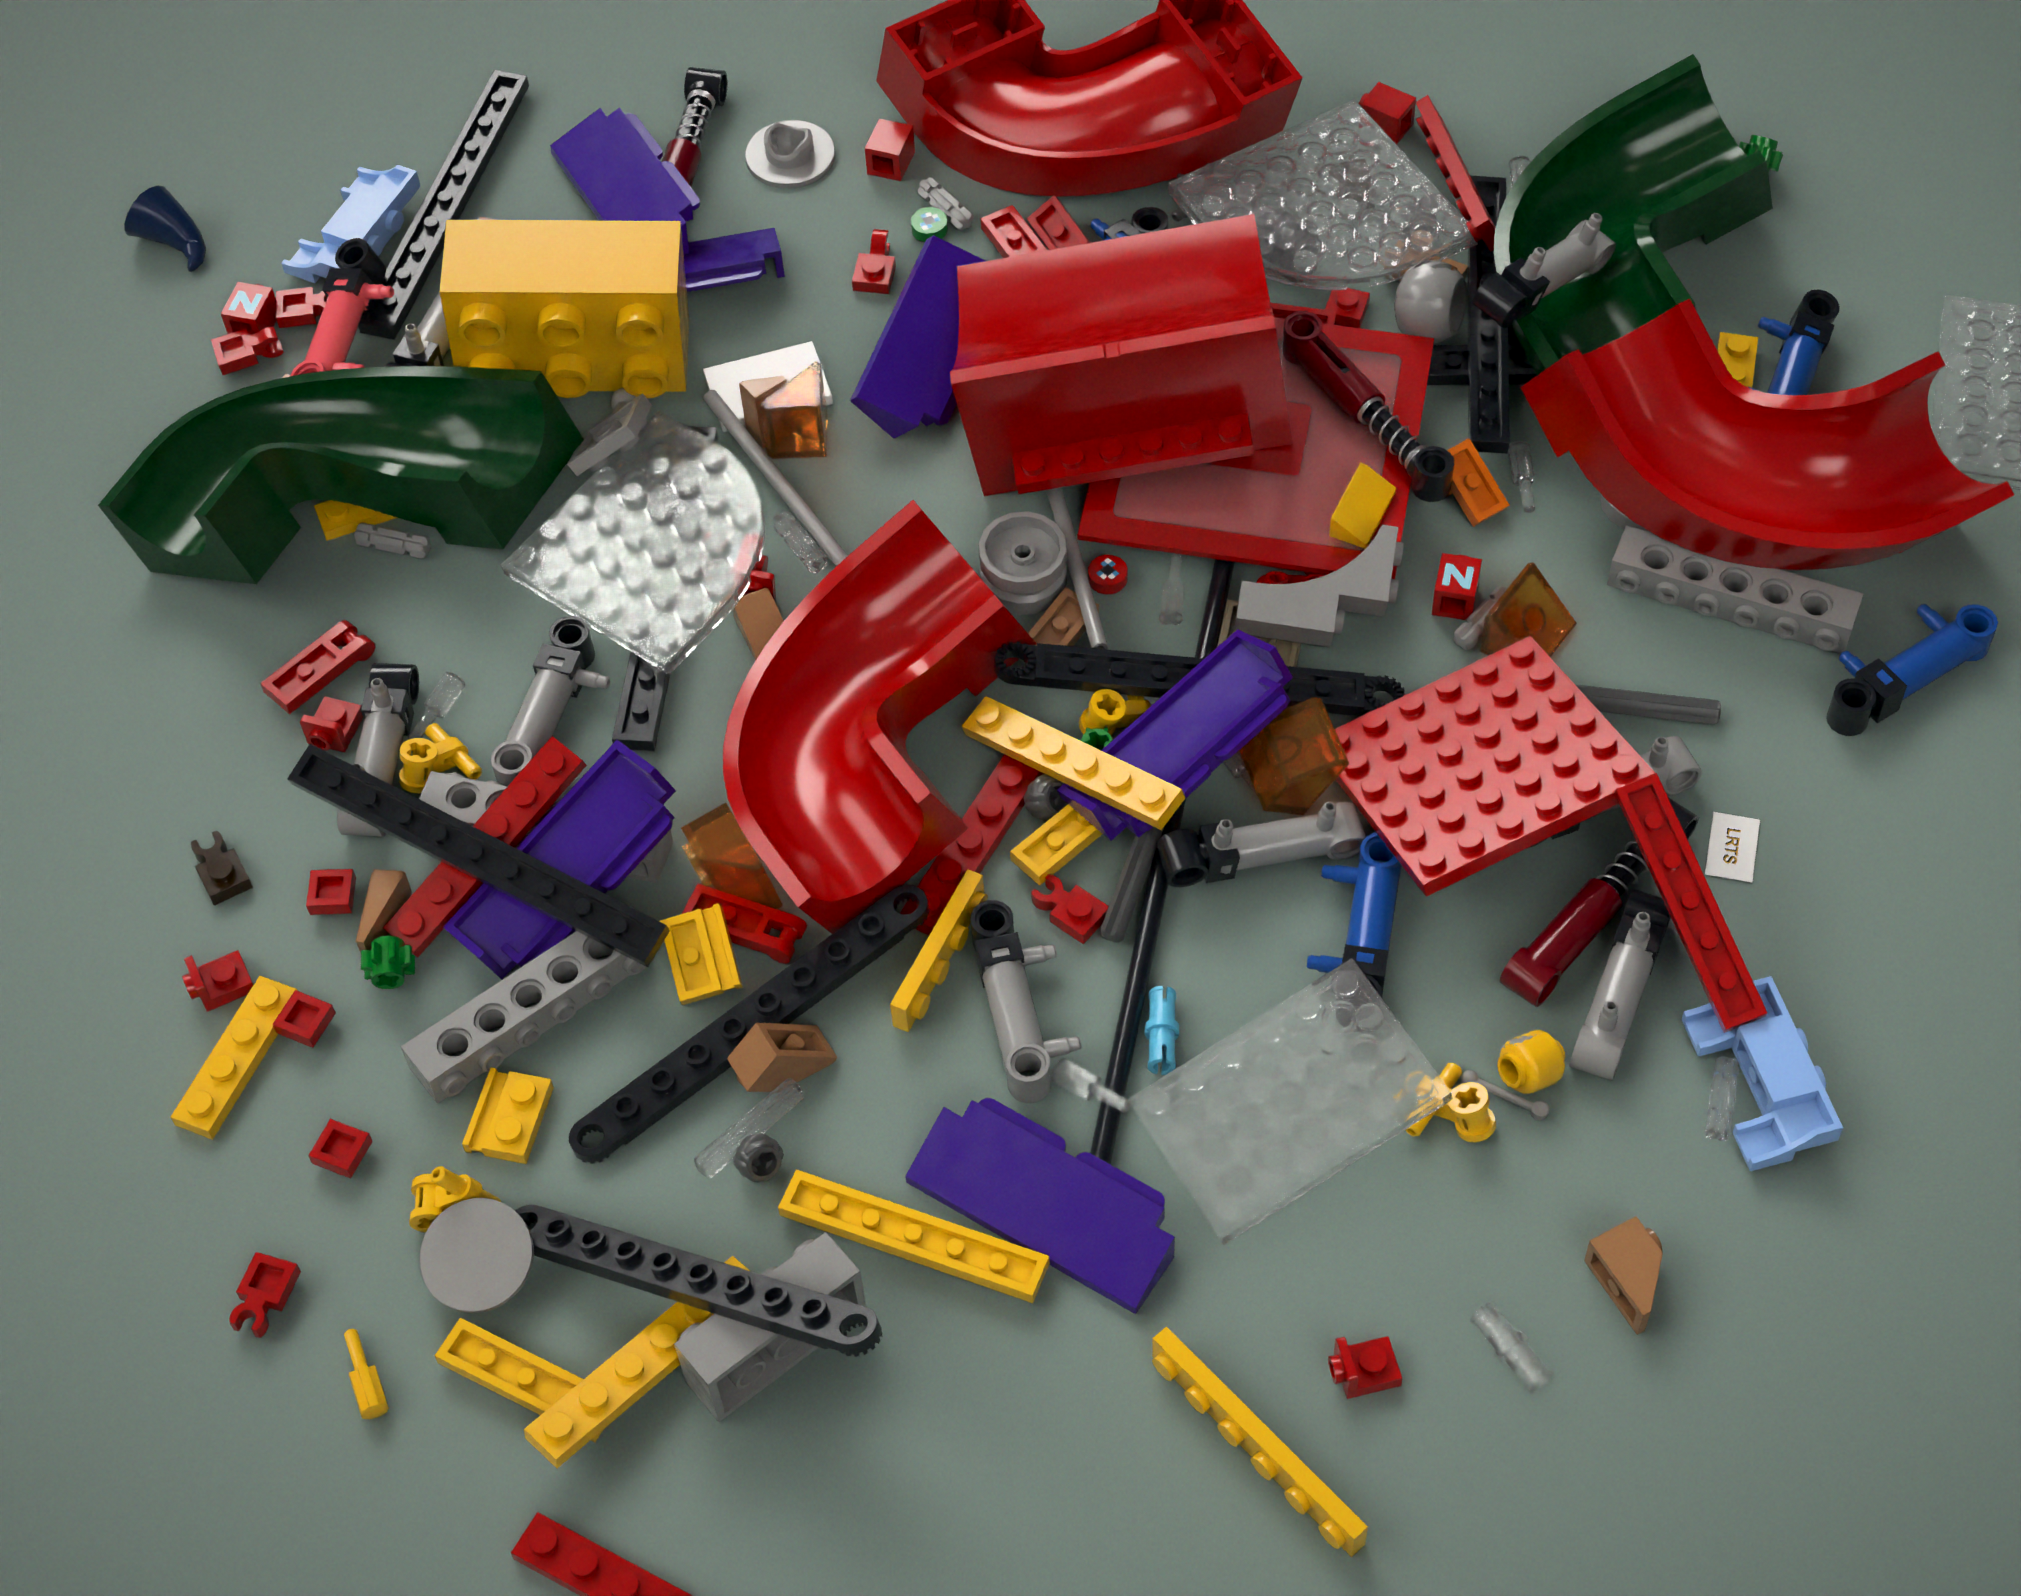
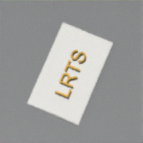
M1713 812L1705 875L1752 883L1760 825L1759 819Z

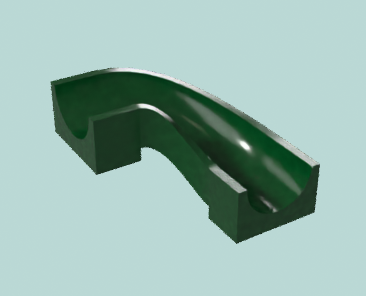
M1694 54L1626 90L1575 122L1530 162L1507 194L1499 212L1494 234L1496 273L1502 274L1506 266L1520 258L1527 261L1529 255L1537 247H1542L1545 251L1566 239L1580 222L1589 220L1590 216L1594 213L1600 214L1603 219L1599 230L1616 243L1613 255L1598 272L1590 274L1586 271L1542 298L1535 311L1520 320L1517 319L1512 324L1527 359L1537 375L1566 354L1579 349L1583 355L1602 347L1648 323L1689 298L1695 307V302L1668 263L1663 252L1698 236H1701L1707 245L1773 209L1767 161L1760 151L1747 156L1736 143L1715 107L1706 86L1701 65Z
M395 366L314 372L274 379L244 387L217 397L186 413L165 428L142 451L98 506L150 572L257 584L301 529V526L289 510L296 504L307 500L319 499L349 503L417 524L436 527L447 544L504 549L568 463L573 452L584 441V438L542 371L448 366Z

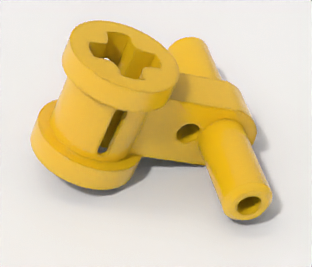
M1100 689L1092 695L1089 707L1081 714L1079 728L1084 735L1086 728L1104 729L1106 727L1108 728V733L1112 736L1116 728L1128 727L1150 708V701L1145 700L1144 696L1127 695L1128 700L1125 701L1114 690Z
M437 723L430 724L425 730V734L430 740L412 738L406 740L400 746V760L404 767L399 773V783L408 792L422 793L431 771L440 773L457 766L468 779L476 780L482 774V768L468 755V748L457 737H450Z
M1447 1063L1433 1084H1427L1418 1097L1419 1105L1404 1125L1406 1132L1411 1136H1420L1433 1115L1455 1122L1458 1136L1467 1142L1486 1140L1496 1129L1494 1113L1488 1108L1490 1099L1486 1088L1475 1082L1462 1083L1453 1088L1462 1075V1069L1456 1063Z
M438 1166L431 1174H422L412 1180L411 1192L415 1196V1209L410 1212L409 1225L417 1231L426 1232L435 1218L455 1203L472 1198H488L500 1202L501 1200L485 1191L482 1184L466 1174L457 1175L443 1166Z

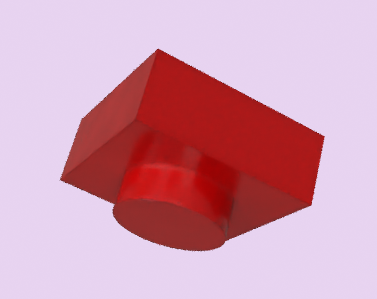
M1334 285L1325 310L1337 311L1336 325L1360 328L1369 306L1370 293Z
M353 869L310 871L306 902L310 915L352 913L356 876Z
M295 990L272 1025L277 1034L314 1048L336 1012L332 1004Z
M330 1119L308 1156L312 1164L351 1179L373 1141L369 1133Z

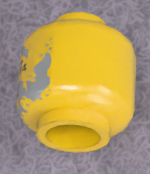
M1533 1030L1508 1040L1501 1047L1497 1062L1499 1075L1508 1087L1522 1094L1540 1091L1556 1084L1563 1077L1565 1070L1564 1048L1559 1041L1542 1030Z

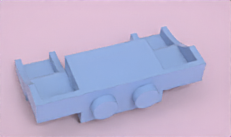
M400 165L385 171H375L359 167L357 169V179L349 188L343 187L340 190L345 202L321 230L324 243L300 239L298 242L300 249L290 261L284 259L281 263L284 273L312 283H316L320 277L327 278L330 268H339L335 261V254L338 248L344 242L353 238L365 240L377 256H379L394 233H397L404 222L402 209L421 187L417 171Z
M1772 976L1753 981L1768 1012L1766 1017L1740 1025L1738 1028L1724 1033L1711 1004L1708 1003L1684 1011L1681 1019L1698 1057L1732 1048L1761 1111L1762 1116L1735 1124L1732 1132L1749 1171L1792 1161L1797 1151L1838 1141L1843 1130V1126L1826 1092L1824 1074L1818 1065H1813L1808 1054L1806 1036L1801 1028L1795 1027Z

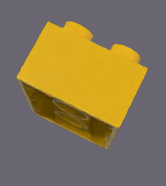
M446 220L439 292L454 367L542 371L555 394L563 398H577L587 394L589 391H616L620 388H624L627 393L636 397L643 393L647 399L658 397L665 392H686L689 311L681 221Z

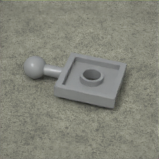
M624 388L614 392L611 398L612 414L584 431L582 435L584 441L573 452L567 464L576 476H579L588 469L592 472L597 471L610 459L609 455L618 449L621 453L626 452L639 441L638 433L647 424L646 417L652 407V404L643 393L636 397L627 393Z

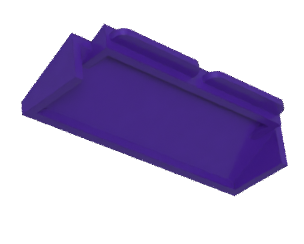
M619 107L606 116L602 109L599 108L550 145L552 156L599 221H681L683 255L689 253L686 221L693 220V210L700 207V199L673 163L660 161L663 157L661 147L635 114H624Z
M775 228L688 242L689 253L684 255L687 292L758 280L763 274H767L765 259L772 257L777 278L785 277L781 248Z
M934 235L926 239L850 399L856 407L894 439L918 427L920 421L925 426L933 423L943 426L949 422L957 404L950 379V371L953 369L956 361L959 335L957 266L985 262V260Z
M1237 629L1101 751L1181 788L1186 799L1210 777L1211 773L1220 764L1236 754L1287 708L1291 700L1283 686L1293 676L1275 646ZM1065 783L1057 789V792L1067 804L1110 841L1126 827L1138 838L1153 828V826Z
M616 740L516 849L605 894L608 890L616 889L672 828L675 817L664 806V803L676 790L654 766L619 740ZM484 883L443 926L444 929L502 980L516 964L520 967L524 966L576 932V930Z
M992 1098L982 1099L979 1103L971 1100L963 1117L943 1107L905 1176L906 1183L1010 1243L1048 1255L1050 1266L1136 1314L1174 1259L1175 1237L1159 1228L1165 1218V1199L1162 1193L1091 1153L1083 1152L1073 1157L1065 1152L1066 1143L1062 1137Z

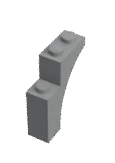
M1382 525L1375 538L1361 554L1342 568L1320 578L1291 584H1266L1242 580L1234 632L1239 629L1252 636L1331 647L1334 633H1342L1345 611L1384 617L1388 603L1395 604L1399 580L1391 579L1393 566L1400 567L1404 542L1396 541L1398 527Z

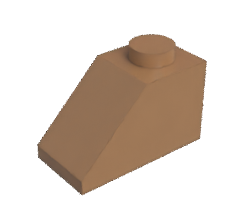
M755 1023L727 1057V1060L737 1074V1080L747 1092H780L830 1066L837 1059L836 1054L817 1025Z
M1637 1216L1591 1239L1584 1261L1638 1335L1645 1331L1648 1323L1663 1252L1661 1242L1656 1233L1651 1228L1645 1229Z

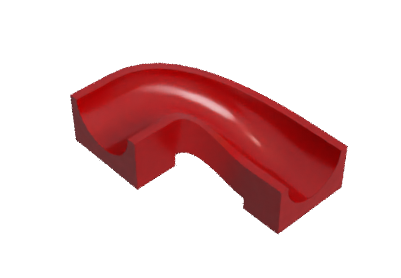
M947 0L885 28L876 82L906 123L913 125L914 134L932 154L951 169L974 181L1000 190L1026 195H1055L1056 197L1113 193L1177 178L1179 173L1185 175L1200 170L1208 163L1214 164L1283 131L1303 77L1243 0H1159L1155 12L1101 40L1072 50L1053 49L1042 41L1045 26L1025 0Z
M1689 298L1648 323L1602 347L1583 355L1579 349L1566 354L1521 387L1557 458L1570 452L1585 477L1609 503L1630 520L1658 537L1692 552L1726 562L1786 570L1832 569L1860 565L1901 553L2014 496L2007 481L1998 484H1986L1963 474L1949 461L1938 445L1929 421L1928 393L1933 378L1946 366L1939 351L1877 381L1856 388L1814 395L1765 393L1746 387L1732 377Z
M914 500L910 501L827 574L784 620L749 670L737 694L727 723L723 744V776L727 798L736 821L753 849L796 906L831 934L894 888L902 886L968 829L925 773L909 757L906 750V739L910 731L919 722L951 701L966 688L976 697L996 680L998 676L994 671L995 655L1003 644L1006 643L1008 645L1009 642L1017 644V641L1027 645L1037 644ZM1008 658L1004 663H1006V667H1011L1020 658Z

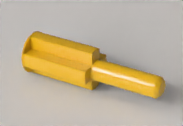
M353 1328L348 1329L344 1333V1337L355 1370L349 1372L348 1375L361 1417L363 1419H375L384 1415L389 1407L376 1366L368 1367L358 1331Z

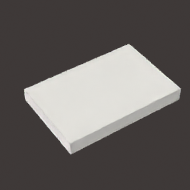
M812 341L703 369L708 390H716L744 427L746 425L739 383L745 380L784 376L787 379L792 414L833 404L832 394ZM719 420L722 431H728L726 427L722 424V422Z

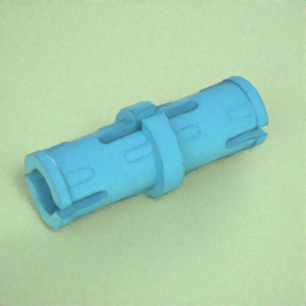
M1156 986L1149 991V1020L1145 1026V1036L1149 1040L1148 1070L1157 1074L1158 1063L1162 1062L1161 1075H1167L1176 1069L1175 1040L1179 1037V1023L1175 1020L1176 991L1167 986L1166 998H1163V986Z

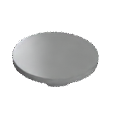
M786 120L770 124L755 133L747 144L745 158L750 173L760 182L777 188H797L819 180L829 171L834 162L835 149L830 135L821 127L806 121Z
M488 1198L463 1200L440 1213L427 1229L419 1256L422 1278L433 1296L449 1308L466 1313L490 1311L511 1300L527 1281L534 1259V1244L527 1224L508 1205Z

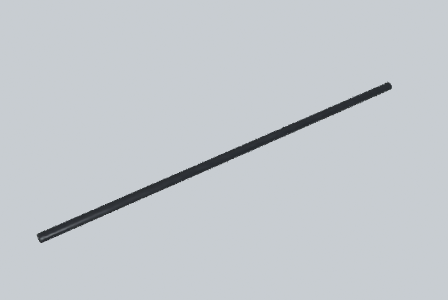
M1215 559L1194 658L1205 659L1218 646L1235 562ZM1186 799L1164 826L1161 837L1171 831L1180 829ZM1156 848L1150 866L1090 1150L1092 1155L1110 1165L1168 889L1158 848Z

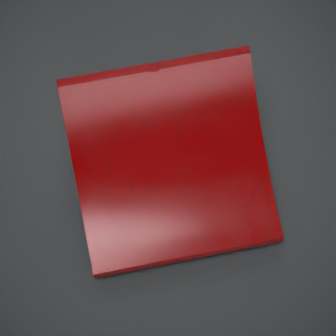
M1254 214L957 266L959 335L956 361L953 369L950 371V379L984 496L1018 491L1019 495L1249 456L1254 455L1253 450L1292 444L1276 326Z

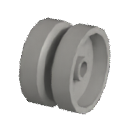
M1023 511L1010 512L996 518L984 529L979 540L980 578L1012 614H1037L1048 609L1067 585L1066 540L1059 526L1044 515Z

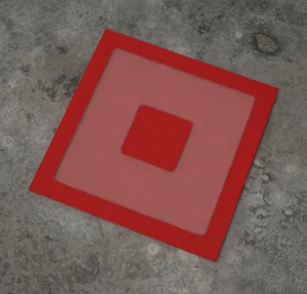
M1274 317L1292 444L1253 450L1254 455L1090 482L1077 540L1327 575L1347 565L1365 550L1359 546L1329 536L1332 514L1360 462L1371 467L1397 488L1371 541L1375 538L1382 525L1398 527L1396 541H1402L1412 478L1407 474L1404 465L1399 463V456L1392 455L1389 452V445L1380 443L1379 435H1373L1369 430V425L1357 424L1301 365L1290 363L1285 359L1282 354L1285 319ZM1322 323V332L1385 396L1384 406H1389V413L1392 416L1398 415V422L1402 426H1409L1408 432L1412 436L1419 437L1435 338ZM1393 566L1391 579L1396 577L1397 566Z

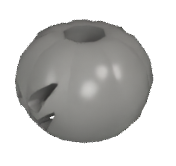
M1425 260L1409 267L1397 287L1394 302L1397 326L1403 334L1435 338V344L1444 343L1458 333L1465 315L1467 285L1465 278L1458 270H1451V264L1442 261Z

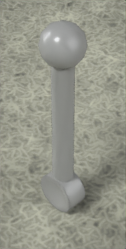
M1466 1070L1461 1075L1462 1083L1475 1082L1481 1084L1486 1088L1487 1092L1529 1110L1535 1120H1544L1548 1116L1549 1106L1544 1101L1533 1103L1478 1078L1477 1073L1473 1070Z

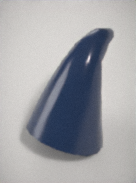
M154 186L141 193L127 213L124 223L125 233L128 236L167 244L184 253L188 259L187 268L189 272L197 269L203 264L206 246L202 234L192 218L164 186Z

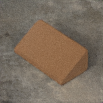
M784 376L751 379L739 383L746 429L763 449L793 432L794 427L787 379Z

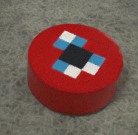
M1101 555L1093 559L1088 566V579L1091 588L1098 593L1107 595L1121 591L1128 581V568L1124 560L1115 555Z

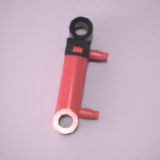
M353 238L344 242L338 248L335 254V261L339 268H330L322 289L328 298L305 360L293 369L290 376L340 369L365 368L362 364L345 363L363 312H372L376 299L391 298L394 295V289L391 286L379 284L385 276L386 268L365 240Z

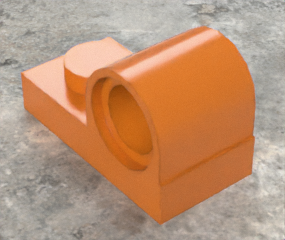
M1470 438L1447 450L1454 458L1452 484L1448 496L1454 495L1473 527L1510 506Z

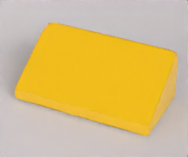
M1360 462L1332 514L1329 536L1366 549L1397 488L1371 467Z

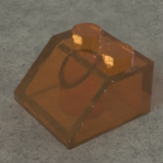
M1317 697L1284 709L1239 750L1263 811L1304 815L1349 765L1322 699Z
M727 803L681 827L689 842L682 846L703 885L708 887L713 885L717 890L775 909L783 906L762 863L739 827Z

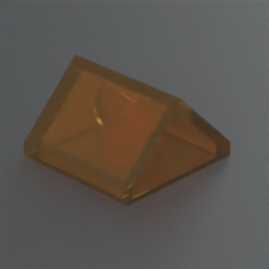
M815 361L759 404L767 455L772 459L827 457L828 414L822 367L819 362Z
M1534 562L1528 563L1485 616L1480 652L1489 656L1531 636L1551 657L1577 624Z

